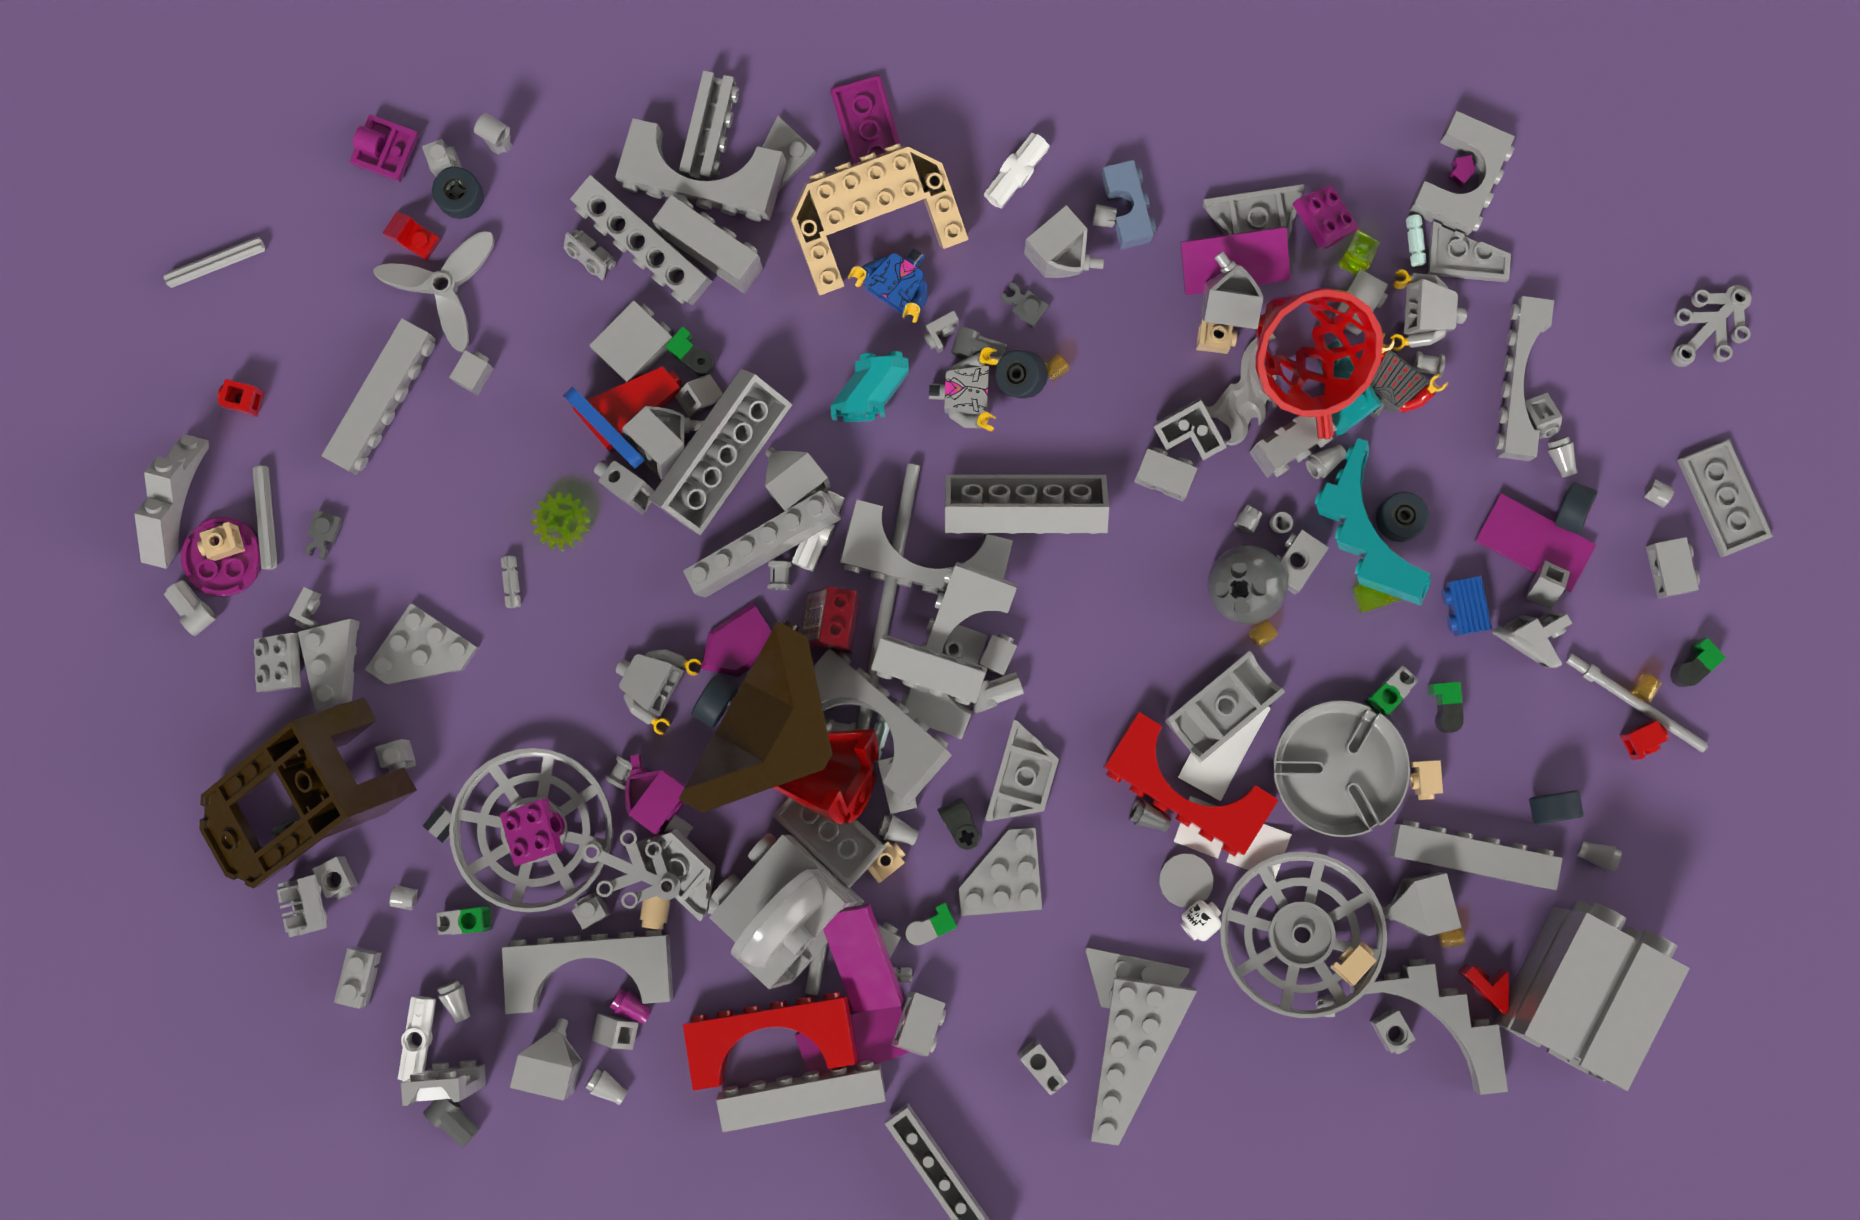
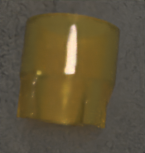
M1059 353L1055 354L1046 363L1048 377L1052 382L1071 370Z
M1267 620L1260 622L1248 632L1252 641L1261 649L1279 636L1276 629Z
M1642 674L1631 692L1643 701L1650 703L1662 682L1651 674Z
M1462 926L1459 929L1438 934L1440 945L1443 948L1465 945Z

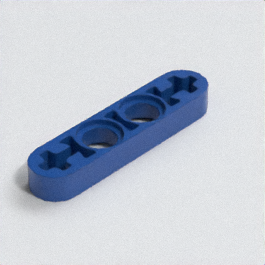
M573 386L563 395L635 469L645 461Z

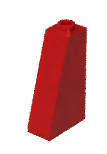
M662 366L592 397L587 401L623 437L622 427L645 406L664 408L672 402L681 390L679 384L682 381L673 370L667 372ZM573 407L572 409L611 453L615 448Z

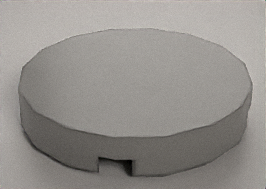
M1181 853L1172 856L1164 863L1159 872L1158 883L1161 893L1169 902L1178 907L1189 908L1196 901H1205L1209 897L1213 889L1214 878L1211 868L1202 858L1194 854Z

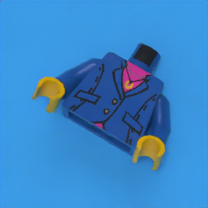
M914 248L911 249L905 259L893 253L890 256H882L870 261L862 267L855 266L847 277L848 279L851 277L858 279L855 284L856 287H860L863 281L866 280L864 282L865 290L903 314L902 318L907 317L908 314L914 316L912 321L914 323L917 322L919 313L927 303L928 284L924 280V272L918 269V266L925 257Z

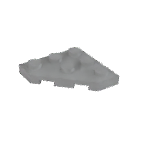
M410 603L365 670L387 685L398 684L404 681L464 670L478 650V647L416 605Z
M1036 828L1012 829L1003 835L959 887L961 916L1042 910Z

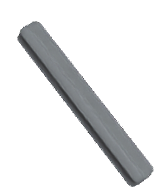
M255 237L165 273L163 275L165 283L170 288H173L264 252L265 245L262 239Z
M259 465L253 467L252 470L261 568L273 570L277 568L278 563L270 474L268 466Z

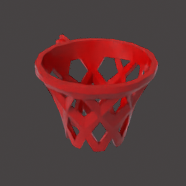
M1319 288L1303 292L1299 295L1290 294L1289 297L1275 298L1266 304L1265 314L1260 315L1258 330L1255 329L1256 343L1258 345L1255 356V368L1261 390L1281 409L1302 417H1315L1317 438L1331 439V436H1334L1332 414L1349 406L1369 387L1381 364L1383 346L1381 326L1370 306L1348 291ZM1326 301L1343 302L1349 308L1344 313L1329 306ZM1300 304H1309L1311 313L1322 324L1314 327L1311 334L1316 348H1300L1296 351V361L1280 354H1275L1272 357L1267 350L1268 341L1281 319ZM1321 310H1330L1339 315L1330 319ZM1355 313L1362 324L1353 319ZM1349 322L1365 332L1364 342L1351 346L1343 333ZM1330 332L1335 334L1343 346L1328 348L1323 335ZM1364 350L1363 354L1358 360L1356 353ZM1349 356L1354 366L1349 379L1333 377L1334 361ZM1306 358L1320 359L1322 374L1308 370L1306 368ZM1280 364L1294 372L1291 382L1284 376ZM1272 375H1279L1290 386L1287 393L1275 383ZM1308 379L1325 383L1324 395L1314 398L1301 390V388Z

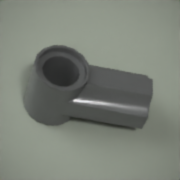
M959 327L951 354L965 359L981 353L986 347L997 350L990 354V359H998L999 362L1001 357L1005 355L1007 344L983 337L973 329Z
M452 1099L434 1100L424 1110V1116L435 1127L442 1128L463 1148L478 1133L480 1128L460 1109L461 1105L459 1102H453Z

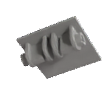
M316 874L278 884L279 889L276 891L279 903L291 901L289 904L281 905L280 909L291 906L293 909L291 912L281 914L282 917L294 914V917L283 919L285 933L288 932L289 937L327 928V913L322 905L320 896L321 886L317 881Z

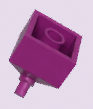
M641 754L630 756L632 770H629L630 776L627 778L625 788L628 815L652 833L661 834L685 804L678 798L686 783L670 771L658 770L646 773V768L642 766Z

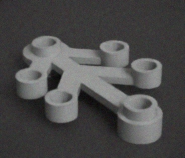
M1734 285L1727 289L1725 293H1709L1706 290H1699L1692 295L1691 302L1698 308L1706 304H1724L1718 312H1691L1689 309L1684 308L1675 313L1673 319L1678 326H1685L1690 323L1706 324L1687 344H1681L1672 350L1671 361L1674 365L1685 367L1691 364L1696 356L1695 351L1714 331L1716 348L1713 352L1714 359L1718 362H1725L1730 359L1733 351L1727 345L1726 318L1731 313L1734 330L1731 332L1732 340L1735 343H1743L1750 338V330L1745 326L1744 310L1751 303V294L1746 287L1741 285ZM1735 294H1739L1741 296V302H1738L1735 299ZM1698 295L1704 297V303L1698 301ZM1680 313L1686 315V321L1680 319ZM1737 331L1744 333L1743 339L1738 337ZM1720 349L1726 352L1725 358L1720 355ZM1682 350L1688 352V358L1682 356Z
M626 830L620 836V841L626 846L632 864L605 852L603 846L598 841H588L581 848V856L586 862L595 863L599 861L627 874L611 881L603 880L599 882L596 887L599 896L608 897L613 891L639 881L652 885L636 893L632 891L626 892L621 899L622 905L625 908H634L639 902L655 896L663 900H670L680 892V880L675 874L667 871L661 854V844L652 841L645 847L646 855L653 860L656 875L646 870L636 843L637 835L632 830ZM626 833H631L634 837L633 842L630 844L624 841ZM652 844L657 845L659 848V852L656 855L649 853L648 849ZM589 847L596 848L597 854L595 857L587 855ZM664 881L671 882L672 889L670 891L662 889ZM603 883L610 886V891L607 894L600 891V886ZM627 895L635 897L633 905L626 904L625 897Z

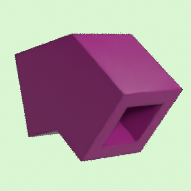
M1472 155L1455 158L1451 163L1453 172L1448 178L1459 187H1462L1475 172Z

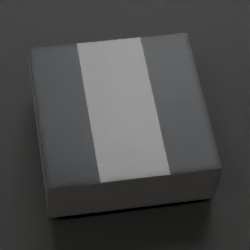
M440 805L423 824V827L442 843H445L450 838L451 812L443 805Z

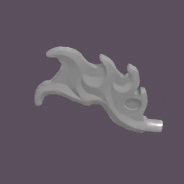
M1273 333L1269 338L1268 344L1276 339ZM1257 337L1249 344L1242 355L1239 382L1230 384L1213 406H1205L1211 418L1218 419L1229 428L1231 439L1225 441L1226 445L1234 446L1245 439L1248 433V425L1252 418H1258V426H1261L1266 415V401H1272L1261 390L1255 368V356L1258 348L1256 343ZM1272 375L1274 380H1276L1277 375ZM1272 401V408H1276L1277 405Z

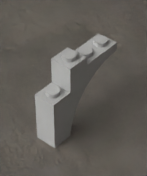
M183 434L164 458L157 456L145 470L147 498L134 513L141 563L167 569L179 553V528L185 498L195 471L209 449L208 440Z

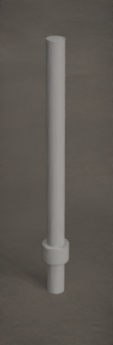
M1572 653L1566 658L1565 662L1580 671L1582 677L1590 682L1595 681L1650 719L1658 721L1667 730L1703 753L1708 748L1709 744L1602 674L1600 672L1601 669L1594 664H1587Z

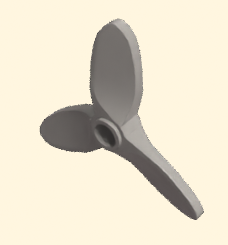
M487 231L473 235L449 256L440 271L432 272L412 265L388 263L375 267L373 272L380 281L397 289L434 294L442 329L452 347L458 352L463 353L468 348L469 329L464 308L457 295L458 286L470 279L485 263L494 247V236L491 232ZM447 280V287L443 290H438L440 282Z

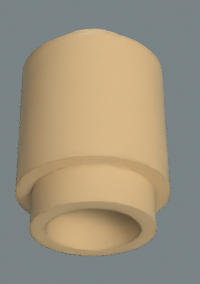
M658 896L644 900L640 915L642 927L663 930L664 923H667L670 900H663Z

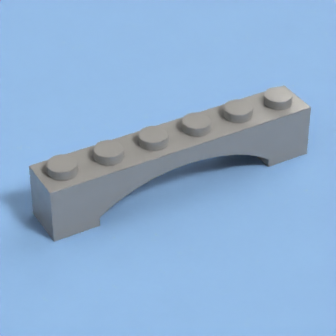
M1522 296L1511 306L1509 317L1510 320H1513L1512 329L1509 330L1507 335V345L1510 346L1509 355L1506 356L1504 361V371H1507V377L1501 387V397H1504V404L1498 414V423H1501V430L1495 440V449H1498V457L1531 461L1537 457L1540 431L1534 430L1527 413L1524 399V374L1527 359L1540 332H1545L1552 325L1554 300Z

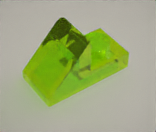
M1357 230L1338 266L1354 275L1360 269L1366 272L1380 242Z
M1364 585L1352 588L1360 614L1403 600Z

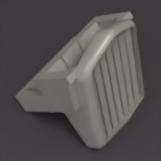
M1549 611L1539 618L1521 615L1504 626L1497 627L1492 633L1539 663L1542 667L1557 668L1562 665V662L1548 637L1556 638L1567 631L1566 627L1571 625L1572 622L1567 614Z

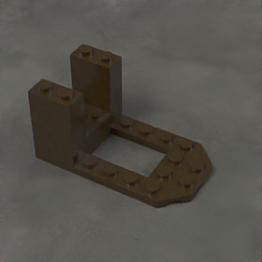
M365 697L290 721L201 794L200 805L204 806V818L200 819L199 830L226 877L232 880L237 878L243 880L245 885L251 888L261 886L322 839L388 813L417 791L404 767L357 784L337 748L347 745L377 721ZM276 772L301 818L262 848L237 803Z

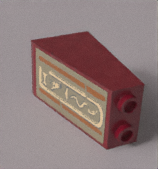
M828 586L808 592L801 634L808 638L809 647L826 650L830 648L833 651L852 654L861 602L855 590Z

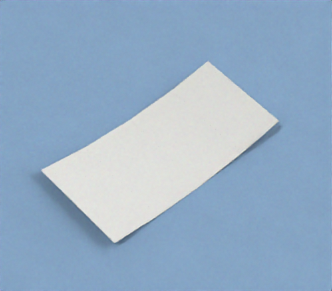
M1221 699L1218 703V708L1220 712L1229 714L1233 710V704L1228 699ZM1267 707L1201 763L1190 753L1178 778L1221 801L1271 708Z
M1192 796L1189 798V801L1196 804L1217 807ZM1180 823L1174 842L1219 858L1223 845L1216 839L1210 842L1198 834L1200 829L1191 824L1188 828ZM1264 824L1246 854L1243 856L1237 853L1235 857L1229 854L1226 862L1250 870L1268 858L1284 854L1291 834ZM1276 864L1269 868L1274 879H1276L1281 864Z

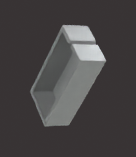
M671 195L652 220L659 234L745 294L763 270L760 262L761 258L757 254L758 250L748 242L740 243L735 239L737 236L728 228L723 227L720 229L714 225V219L704 212L698 214L692 209L693 205L683 197H680L678 200Z

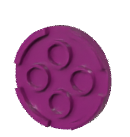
M230 517L207 519L201 522L184 541L181 551L183 572L190 582L203 593L218 597H227L241 593L253 584L261 571L259 537L251 527L237 519ZM227 522L238 526L245 551L216 561L208 559L206 555L203 556L200 553L197 542L201 540L199 533L222 526ZM219 538L214 539L215 545H218Z

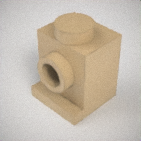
M1201 319L1198 328L1196 350L1228 354L1230 346L1235 347L1237 331L1233 330V326L1204 322ZM1214 332H1222L1223 337L1220 339L1216 338Z
M227 522L222 526L199 533L201 540L197 542L198 549L208 559L216 561L245 551L239 528L232 523ZM219 538L218 545H215L214 539Z
M1441 760L1410 762V768H1413V773L1410 774L1411 789H1415V795H1418V800L1435 799V794L1443 793Z
M889 841L884 844L886 849L868 868L878 883L882 882L905 863L902 858L906 854L896 842L893 845ZM884 855L889 856L891 859V863L888 866H884L880 862L881 857Z
M1361 942L1354 949L1349 946L1339 957L1342 962L1340 964L1334 962L1330 968L1350 986H1354L1377 960L1372 957L1374 954L1373 950Z

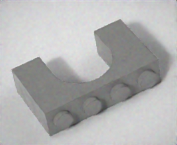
M1456 111L1450 119L1440 143L1467 156L1472 155V159L1479 170L1478 187L1469 193L1455 194L1424 181L1414 198L1409 213L1421 215L1423 219L1429 222L1435 221L1440 223L1446 229L1465 234V237L1472 231L1477 232L1483 220L1480 213L1483 207L1487 209L1494 194L1490 192L1493 184L1498 185L1503 176L1504 170L1501 169L1504 161H1509L1515 147L1511 146L1515 136Z

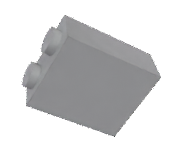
M635 301L589 345L625 382L642 376L667 351L665 346L672 339L671 334L673 333L663 321L658 324L652 318L655 314L644 303L639 306Z

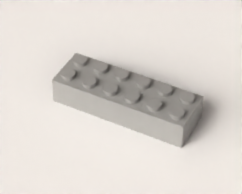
M741 369L649 500L688 529L701 535L793 404L757 375Z
M945 475V533H1108L1109 499L1106 475Z

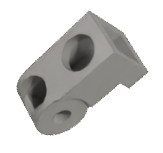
M1037 1038L1017 1053L1023 1064L1050 1095L1054 1094L1068 1082Z

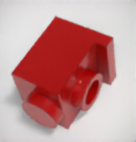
M225 379L224 384L218 390V405L229 410L257 417L264 391L255 386Z
M1652 721L1620 735V738L1631 759L1640 760L1645 758V755L1660 750V744L1668 741L1669 735L1662 724H1659L1658 721Z

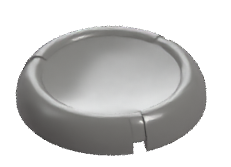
M1330 701L1315 705L1299 714L1287 726L1278 741L1273 762L1274 780L1278 794L1287 810L1300 823L1316 832L1335 837H1352L1372 831L1371 828L1377 825L1381 826L1390 819L1406 795L1410 779V761L1405 743L1397 729L1381 713H1374L1366 705L1351 701Z

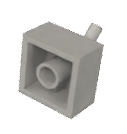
M1067 205L1030 235L1025 242L1024 255L1046 278L1071 277L1081 274L1083 270L1089 271V268L1103 269L1104 258H1092L1090 255L1085 254L1088 229Z
M1221 251L1214 258L1221 266L1220 271L1222 273L1205 282L1200 315L1204 322L1258 330L1264 297L1250 274L1241 265L1230 261L1224 251Z
M645 406L622 427L623 437L645 459L643 463L663 480L685 449V434H690V431H697L704 421L684 418L683 414L670 409Z
M773 447L766 450L768 466L765 487L784 512L815 493L831 487L828 477L808 452L776 451Z
M1430 872L1402 879L1392 903L1382 908L1385 919L1395 920L1416 933L1427 936L1461 928L1447 873Z
M558 1019L555 1028L551 1029L550 1033L518 1054L510 1088L563 1101L574 1094L582 1059L566 1039L567 1020Z

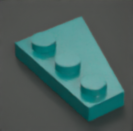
M1336 339L1327 347L1334 348L1343 345ZM1349 356L1334 361L1333 377L1349 379L1354 370ZM1318 359L1319 365H1320V369H1321V373H1322L1321 360ZM1371 385L1349 406L1332 414L1334 425L1337 428V435H1343L1382 405Z

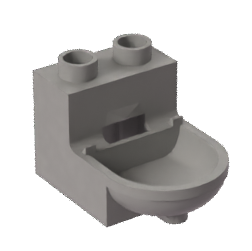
M768 833L750 851L748 858L756 865L741 881L735 874H732L713 893L711 898L719 907L709 918L735 942L731 955L738 962H741L768 989L793 983L826 946L828 941L823 929L840 910L846 907L862 905L865 901L851 888H848L793 835L783 834L777 840L771 833Z

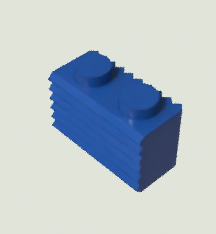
M1481 576L1444 584L1445 589H1442V599L1450 610V615L1447 616L1449 630L1454 631L1455 637L1492 629Z

